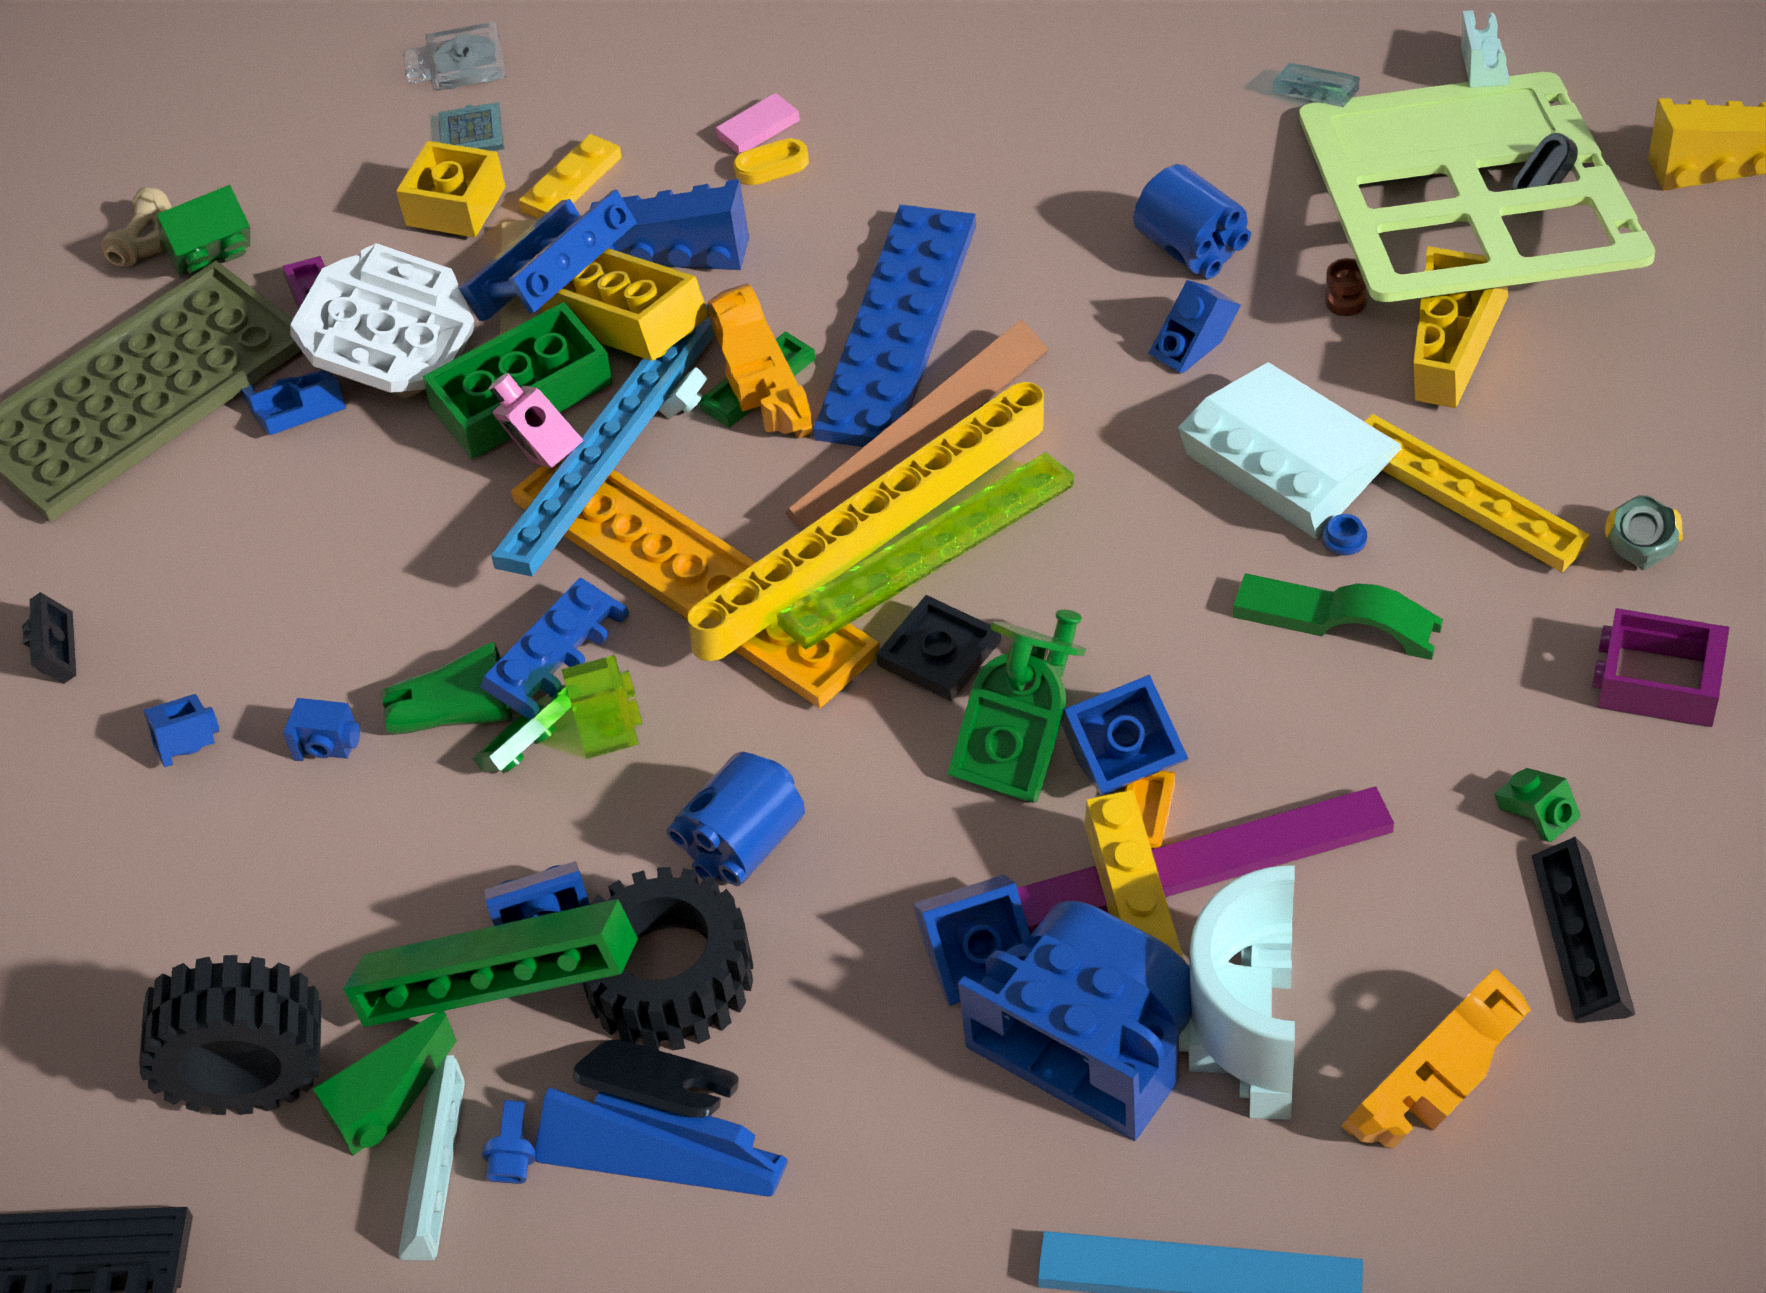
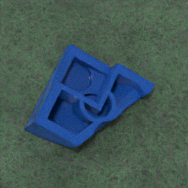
M323 370L299 377L279 379L271 388L257 393L253 391L252 385L241 389V396L259 425L269 435L346 409L337 378Z

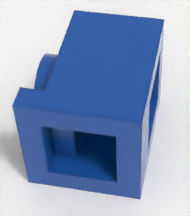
M196 694L144 709L153 748L164 767L173 765L171 758L173 756L193 754L202 747L215 743L213 734L219 732L217 718L212 707L204 708Z
M297 698L283 735L294 761H303L305 754L318 758L336 757L348 759L351 749H355L358 745L360 726L358 722H355L348 703Z

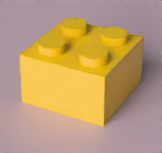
M427 141L397 188L396 193L406 226L476 238L506 185L497 152Z

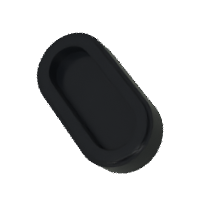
M1553 133L1546 136L1514 179L1511 190L1562 183L1577 159L1578 149L1575 142L1561 133Z

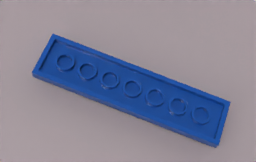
M899 205L814 425L813 431L816 441L864 447L911 409L976 228L975 213Z

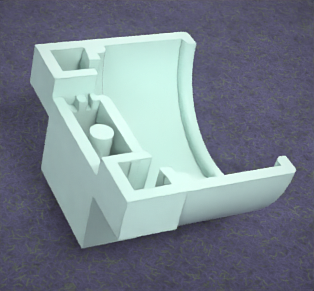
M1295 865L1275 866L1256 870L1228 883L1212 896L1197 918L1191 936L1190 996L1192 1018L1179 1036V1052H1189V1072L1230 1073L1240 1079V1098H1250V1118L1291 1120L1295 1021L1272 1018V988L1291 989ZM1241 951V965L1230 963L1229 960Z

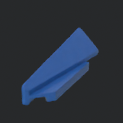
M550 1087L544 1096L535 1147V1159L538 1163L766 1197H770L775 1193L788 1163L787 1158L783 1155L754 1148L755 1134L740 1124L713 1116L703 1118L684 1116L599 1091L595 1104Z

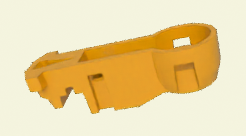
M745 283L721 291L708 301V312L715 336L726 360V379L734 395L737 396L742 411L761 406L763 426L766 432L779 431L783 434L794 432L797 439L810 435L812 423L806 393L802 385H798L768 326L753 288L750 284Z
M1493 969L1376 1090L1359 1105L1341 1126L1351 1136L1358 1138L1361 1142H1380L1384 1147L1393 1149L1413 1129L1404 1117L1408 1110L1433 1131L1486 1077L1496 1046L1531 1011L1522 992L1498 969Z

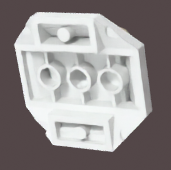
M375 243L361 250L359 255L341 259L322 268L290 324V335L312 366L408 399L426 390L423 380L424 375L460 357L473 332L474 318L466 300L458 289V282L451 268Z

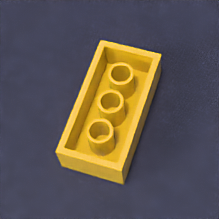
M609 248L540 307L543 313L565 302L599 343L650 361L663 356L671 346L684 336L691 334L699 324L709 317L696 276Z

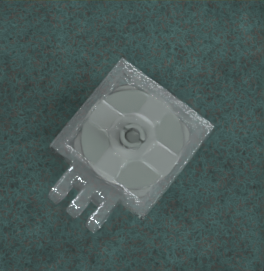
M497 21L425 34L427 46L407 49L403 53L407 82L419 83L431 80L434 91L455 89L460 86L481 82L488 83L497 79L507 78Z

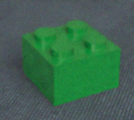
M230 184L156 214L160 238L179 276L187 272L189 276H193L210 265L209 263L223 257L225 261L239 258L246 253L245 248L250 247V225Z

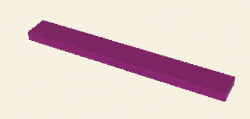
M1375 786L1152 849L1165 897L1239 877L1256 870L1274 867L1393 833L1394 821ZM1096 866L1017 888L1030 935L1050 909L1060 902H1084L1109 913Z

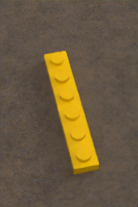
M1371 414L1364 421L1401 444V450L1382 471L1563 573L1588 547L1590 534L1375 414Z

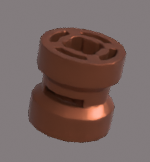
M1343 258L1332 262L1328 266L1326 274L1328 287L1326 289L1325 304L1327 309L1339 316H1353L1362 312L1366 306L1367 291L1356 260Z

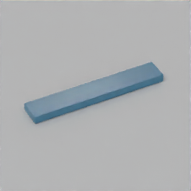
M1043 1231L1038 1285L1039 1288L1093 1293H1362L1363 1259Z

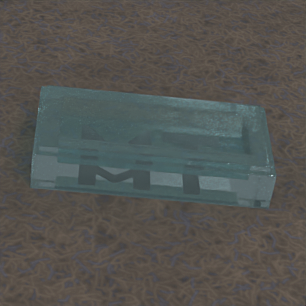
M1288 63L1273 80V93L1344 107L1359 90L1360 77Z

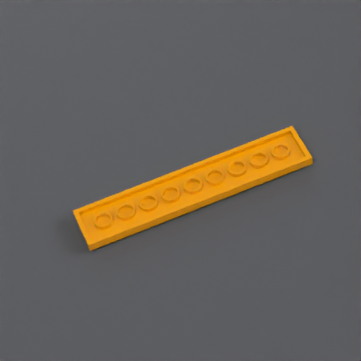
M567 456L553 468L539 467L513 488L511 494L514 503L526 510ZM614 469L564 534L570 541L687 620L689 610L694 605L756 563ZM809 597L734 651L821 709L876 659V653L880 649V644Z

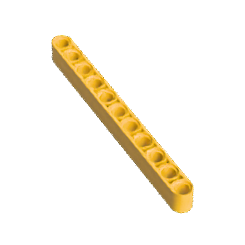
M1020 382L1010 386L694 605L689 610L687 616L692 653L704 661H716L727 656L1038 436L1044 427L1043 389L1031 382Z

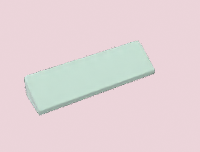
M454 1055L445 1056L431 1075L427 1084L398 1257L401 1260H435V1257H437L465 1086L464 1077Z

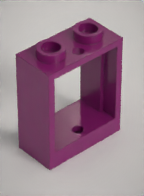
M1616 608L1613 626L1603 625L1598 652L1607 653L1606 661L1597 660L1592 687L1601 689L1598 708L1713 727L1719 701L1730 627ZM1625 648L1702 661L1699 689L1616 675L1620 649Z

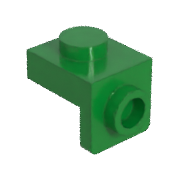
M1525 768L1515 773L1508 783L1494 793L1500 810L1533 819L1541 840L1547 842L1555 840L1580 818V812L1567 778Z

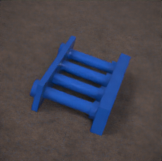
M617 189L609 192L584 215L579 214L571 199L561 200L458 289L479 321L489 320L515 296L520 297L529 313H535L637 222Z

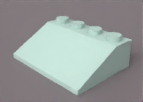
M1269 362L1206 397L1178 427L1186 455L1316 540L1323 534V530L1330 519L1342 514L1401 450V444Z

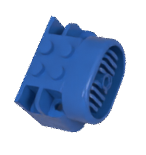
M1079 901L1060 902L1050 909L1025 944H1017L1005 952L996 950L990 954L985 963L986 976L980 984L965 976L959 981L958 986L966 1048L1136 1142L1175 1087L1179 1078V1036L1192 1018L1190 966L1178 953L1159 939L1093 905Z

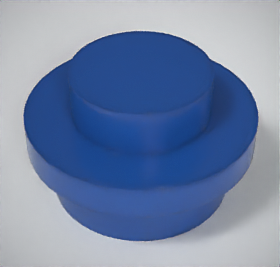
M1339 514L1330 519L1325 526L1322 539L1329 551L1338 555H1352L1360 552L1367 543V530L1356 516Z

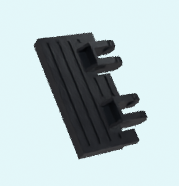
M188 1207L0 1214V1293H116L118 1290H125L124 1293H147L148 1289H152L151 1293H176L177 1288H181L193 1215Z

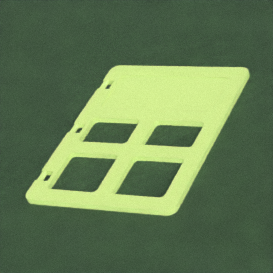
M1536 72L1509 76V85L1470 88L1469 82L1310 103L1300 108L1299 120L1371 298L1380 302L1401 301L1642 268L1654 262L1655 247L1646 231H1643L1638 223L1635 211L1611 168L1603 160L1601 150L1577 107L1568 97V91L1557 74L1552 72ZM1556 101L1561 103V105L1550 106L1549 102ZM1553 133H1561L1575 142L1578 155L1575 164L1571 168L1577 179L1574 182L1491 192L1487 189L1478 168L1526 162L1539 143L1546 136ZM1593 162L1595 166L1584 168L1582 164ZM1441 173L1447 175L1457 197L1372 209L1366 205L1358 185ZM1588 205L1592 207L1612 246L1523 257L1519 254L1501 216ZM1467 222L1470 224L1487 260V263L1398 274L1392 267L1379 233L1446 223ZM1629 227L1631 233L1620 234L1618 229Z

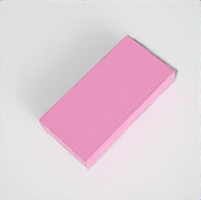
M774 93L717 126V138L739 155L800 121L799 112L777 93Z

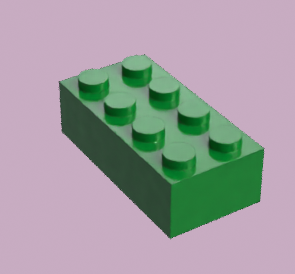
M565 302L423 376L430 408L471 460L511 439L510 435L493 415V411L501 403L489 390L490 385L505 373H509L519 387L529 386L538 388L558 412L612 384L607 351Z

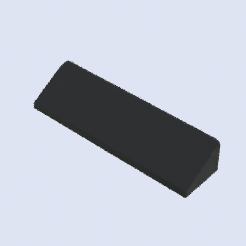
M1573 837L1531 855L1575 1021L1577 1023H1586L1634 1016V1006L1589 850L1576 837Z

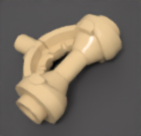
M143 187L137 191L132 201L134 217L125 229L109 232L101 242L102 251L110 263L116 266L129 267L133 266L140 258L153 256L166 249L159 235L156 215L172 208L164 192L157 188ZM147 225H155L153 231L145 237H139Z

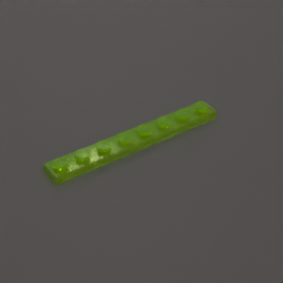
M1044 452L777 613L778 626L805 650L809 649L1074 487V473Z

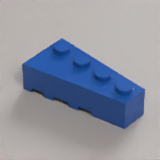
M740 179L728 180L725 186L710 188L709 184L693 186L692 192L673 194L672 190L659 191L656 197L641 199L638 195L622 197L637 223L612 244L609 249L666 267L741 270L749 241V233ZM597 201V202H592V203H591V206H590V209H591L595 204H597L599 201Z

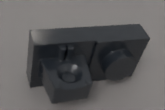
M39 592L29 600L30 615L29 619L22 624V643L30 648L31 665L41 673L47 674L65 684L76 676L73 611Z

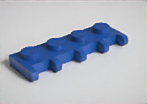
M580 577L486 673L480 688L526 718H534L540 708L531 697L539 689L549 695L556 694L562 686L560 680L553 675L564 663L572 669H579L585 663V657L576 649L587 638L595 644H603L609 634L600 624L607 617L621 623L629 616V610L625 605Z

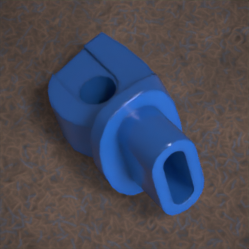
M504 1101L500 1136L491 1138L483 1147L482 1157L487 1161L486 1179L489 1181L522 1184L527 1180L528 1165L535 1162L536 1155L531 1143L528 1140L522 1139L525 1102Z

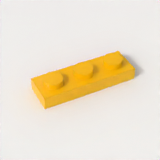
M590 133L519 199L521 212L535 218H541L561 200L571 199L574 203L622 158L620 146Z

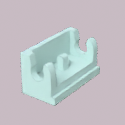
M1473 10L1462 11L1461 50L1470 88L1509 85L1510 78L1506 66V56L1502 49L1501 41L1497 37L1498 24L1496 16L1492 12L1488 15L1489 25L1487 28L1478 30L1475 28L1476 20Z

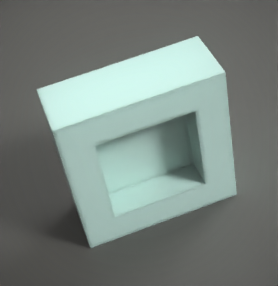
M695 367L683 376L658 410L668 419L681 410L687 414L703 397L699 390L708 377Z

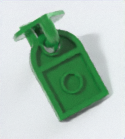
M1066 609L1056 611L1055 617L1058 620L1053 637L1012 624L992 622L991 630L1013 639L1009 653L992 659L978 673L971 690L947 775L1031 803L1038 802L1066 705V693L1061 678L1069 654L1084 656L1086 648L1073 644L1077 624L1082 620V616L1079 613Z

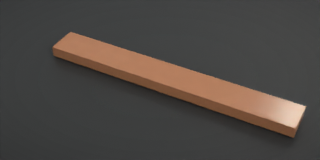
M1022 319L1019 320L789 507L785 514L800 531L804 530L982 407L1042 358L1049 348Z

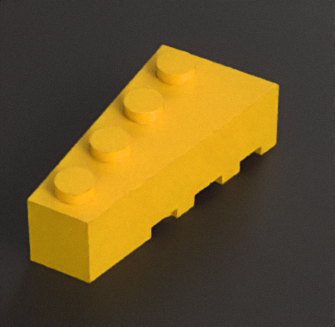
M1658 98L1648 161L1662 190L1666 191L1766 174V102H1761L1757 107L1744 106L1742 101H1727L1725 105H1707L1705 100L1689 99L1688 104H1674L1672 99Z
M1427 246L1426 267L1424 271L1487 263L1484 255ZM1508 286L1421 298L1420 319L1413 363L1415 401L1452 408L1457 407L1507 301Z

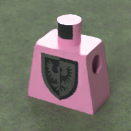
M509 373L500 376L490 385L489 390L501 403L493 411V415L530 462L553 468L584 441L538 388L529 386L519 387Z

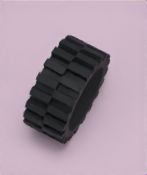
M671 867L657 868L658 878L646 879L645 871L642 870L632 874L634 884L628 887H624L620 880L608 886L611 898L607 901L619 899L637 938L659 929L688 928L698 931L708 940L703 954L688 970L667 979H641L623 970L620 975L582 982L595 1019L600 1018L602 1028L611 1036L618 1030L621 1040L636 1043L638 1037H641L645 1047L659 1050L660 1041L669 1040L673 1051L685 1049L683 1039L685 1037L695 1035L698 1044L710 1039L708 1027L715 1024L723 1031L732 1023L729 1008L739 1013L746 1004L744 990L751 991L753 976L751 969H754L744 919L740 907L736 908L735 900L727 889L720 893L718 881L709 876H706L702 883L699 884L696 871L683 868L680 878H674ZM597 895L590 905L606 902V900Z
M223 955V963L213 964L210 957L196 959L195 968L192 969L184 963L172 967V977L162 973L155 979L154 988L149 987L145 994L139 1057L142 1080H148V1088L154 1094L164 1091V1100L173 1105L184 1100L186 1101L187 1110L199 1112L203 1106L212 1107V1114L226 1115V1109L238 1108L240 1115L253 1114L254 1106L262 1105L266 1111L279 1108V1099L281 1098L288 1103L297 1100L300 1090L308 1092L314 1085V1078H318L320 1072L322 1002L319 1000V991L315 985L308 987V978L300 972L290 977V967L278 962L273 968L265 967L264 958L253 956L249 963L237 962L238 955Z

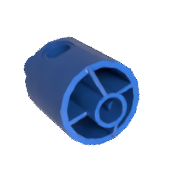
M1175 164L1169 166L1154 176L1143 188L1135 206L1133 215L1135 228L1193 273L1201 274L1207 279L1214 278L1222 269L1223 263L1235 251L1242 250L1248 244L1251 237V231L1246 228L1248 221L1245 209L1186 165Z
M742 751L735 753L680 811L666 832L668 837L677 846L683 848L694 860L692 868L701 879L704 880L706 876H709L714 880L718 878L723 882L740 886L802 819L805 814L804 802L794 786L795 783L792 775L785 767L776 761Z

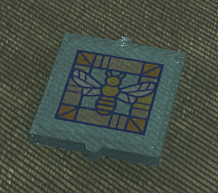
M499 102L478 106L466 105L465 108L438 112L441 143L489 151L505 149Z

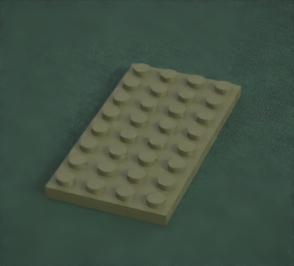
M214 261L0 403V478L50 523L234 398L241 393V389L254 384L302 350L290 335V324L293 319L219 262Z

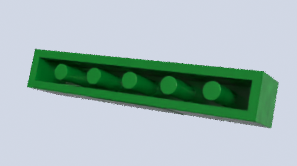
M619 899L363 954L344 985L343 991L363 1027H369L620 975L638 938Z

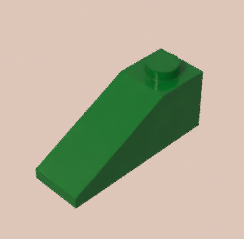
M444 1011L434 1013L313 1088L325 1116L352 1156L364 1148L378 1144L386 1134L396 1129L427 1085L431 1075L457 1042Z

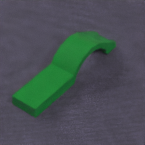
M1245 573L1233 604V618L1321 637L1328 629L1339 624L1360 623L1374 626L1391 634L1403 645L1407 655L1428 660L1433 659L1435 646L1428 643L1431 632L1440 633L1443 624L1442 618L1401 593L1374 584L1355 583L1339 587L1332 592Z

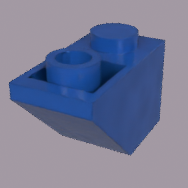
M1186 280L1148 354L1179 373L1186 372L1222 342L1241 305L1210 286Z

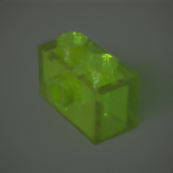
M615 655L561 669L586 759L639 745L635 726L643 725L636 698L628 700L629 698L636 697L629 670L620 672Z

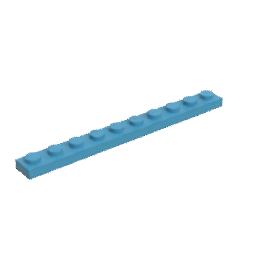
M710 317L699 324L691 334L684 336L671 346L663 356L656 358L654 361L643 358L582 437L584 441L571 451L492 553L491 558L495 569L533 577L713 338L715 333Z

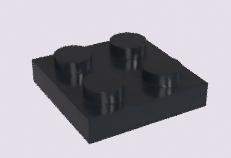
M925 595L878 650L876 661L878 666L952 701L1001 642V634L991 630L990 624Z

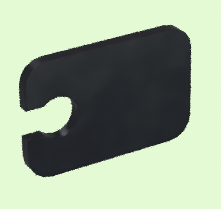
M608 1040L601 1043L580 1060L573 1070L574 1081L582 1086L694 1118L712 1115L720 1108L721 1098L709 1094L694 1093L686 1088H706L715 1094L730 1098L737 1091L739 1083L738 1076L729 1070L623 1040Z

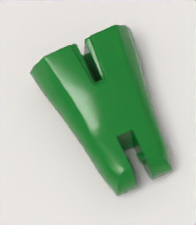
M491 642L438 668L381 689L382 704L385 708V730L389 734L397 735L447 725L512 721L511 707L480 688L483 677L501 659L496 643Z

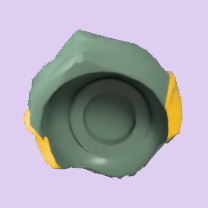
M1638 495L1610 511L1605 524V537L1610 541L1613 550L1619 557L1636 565L1640 570H1646L1674 553L1678 543L1683 539L1682 520L1677 510L1665 506L1648 495Z

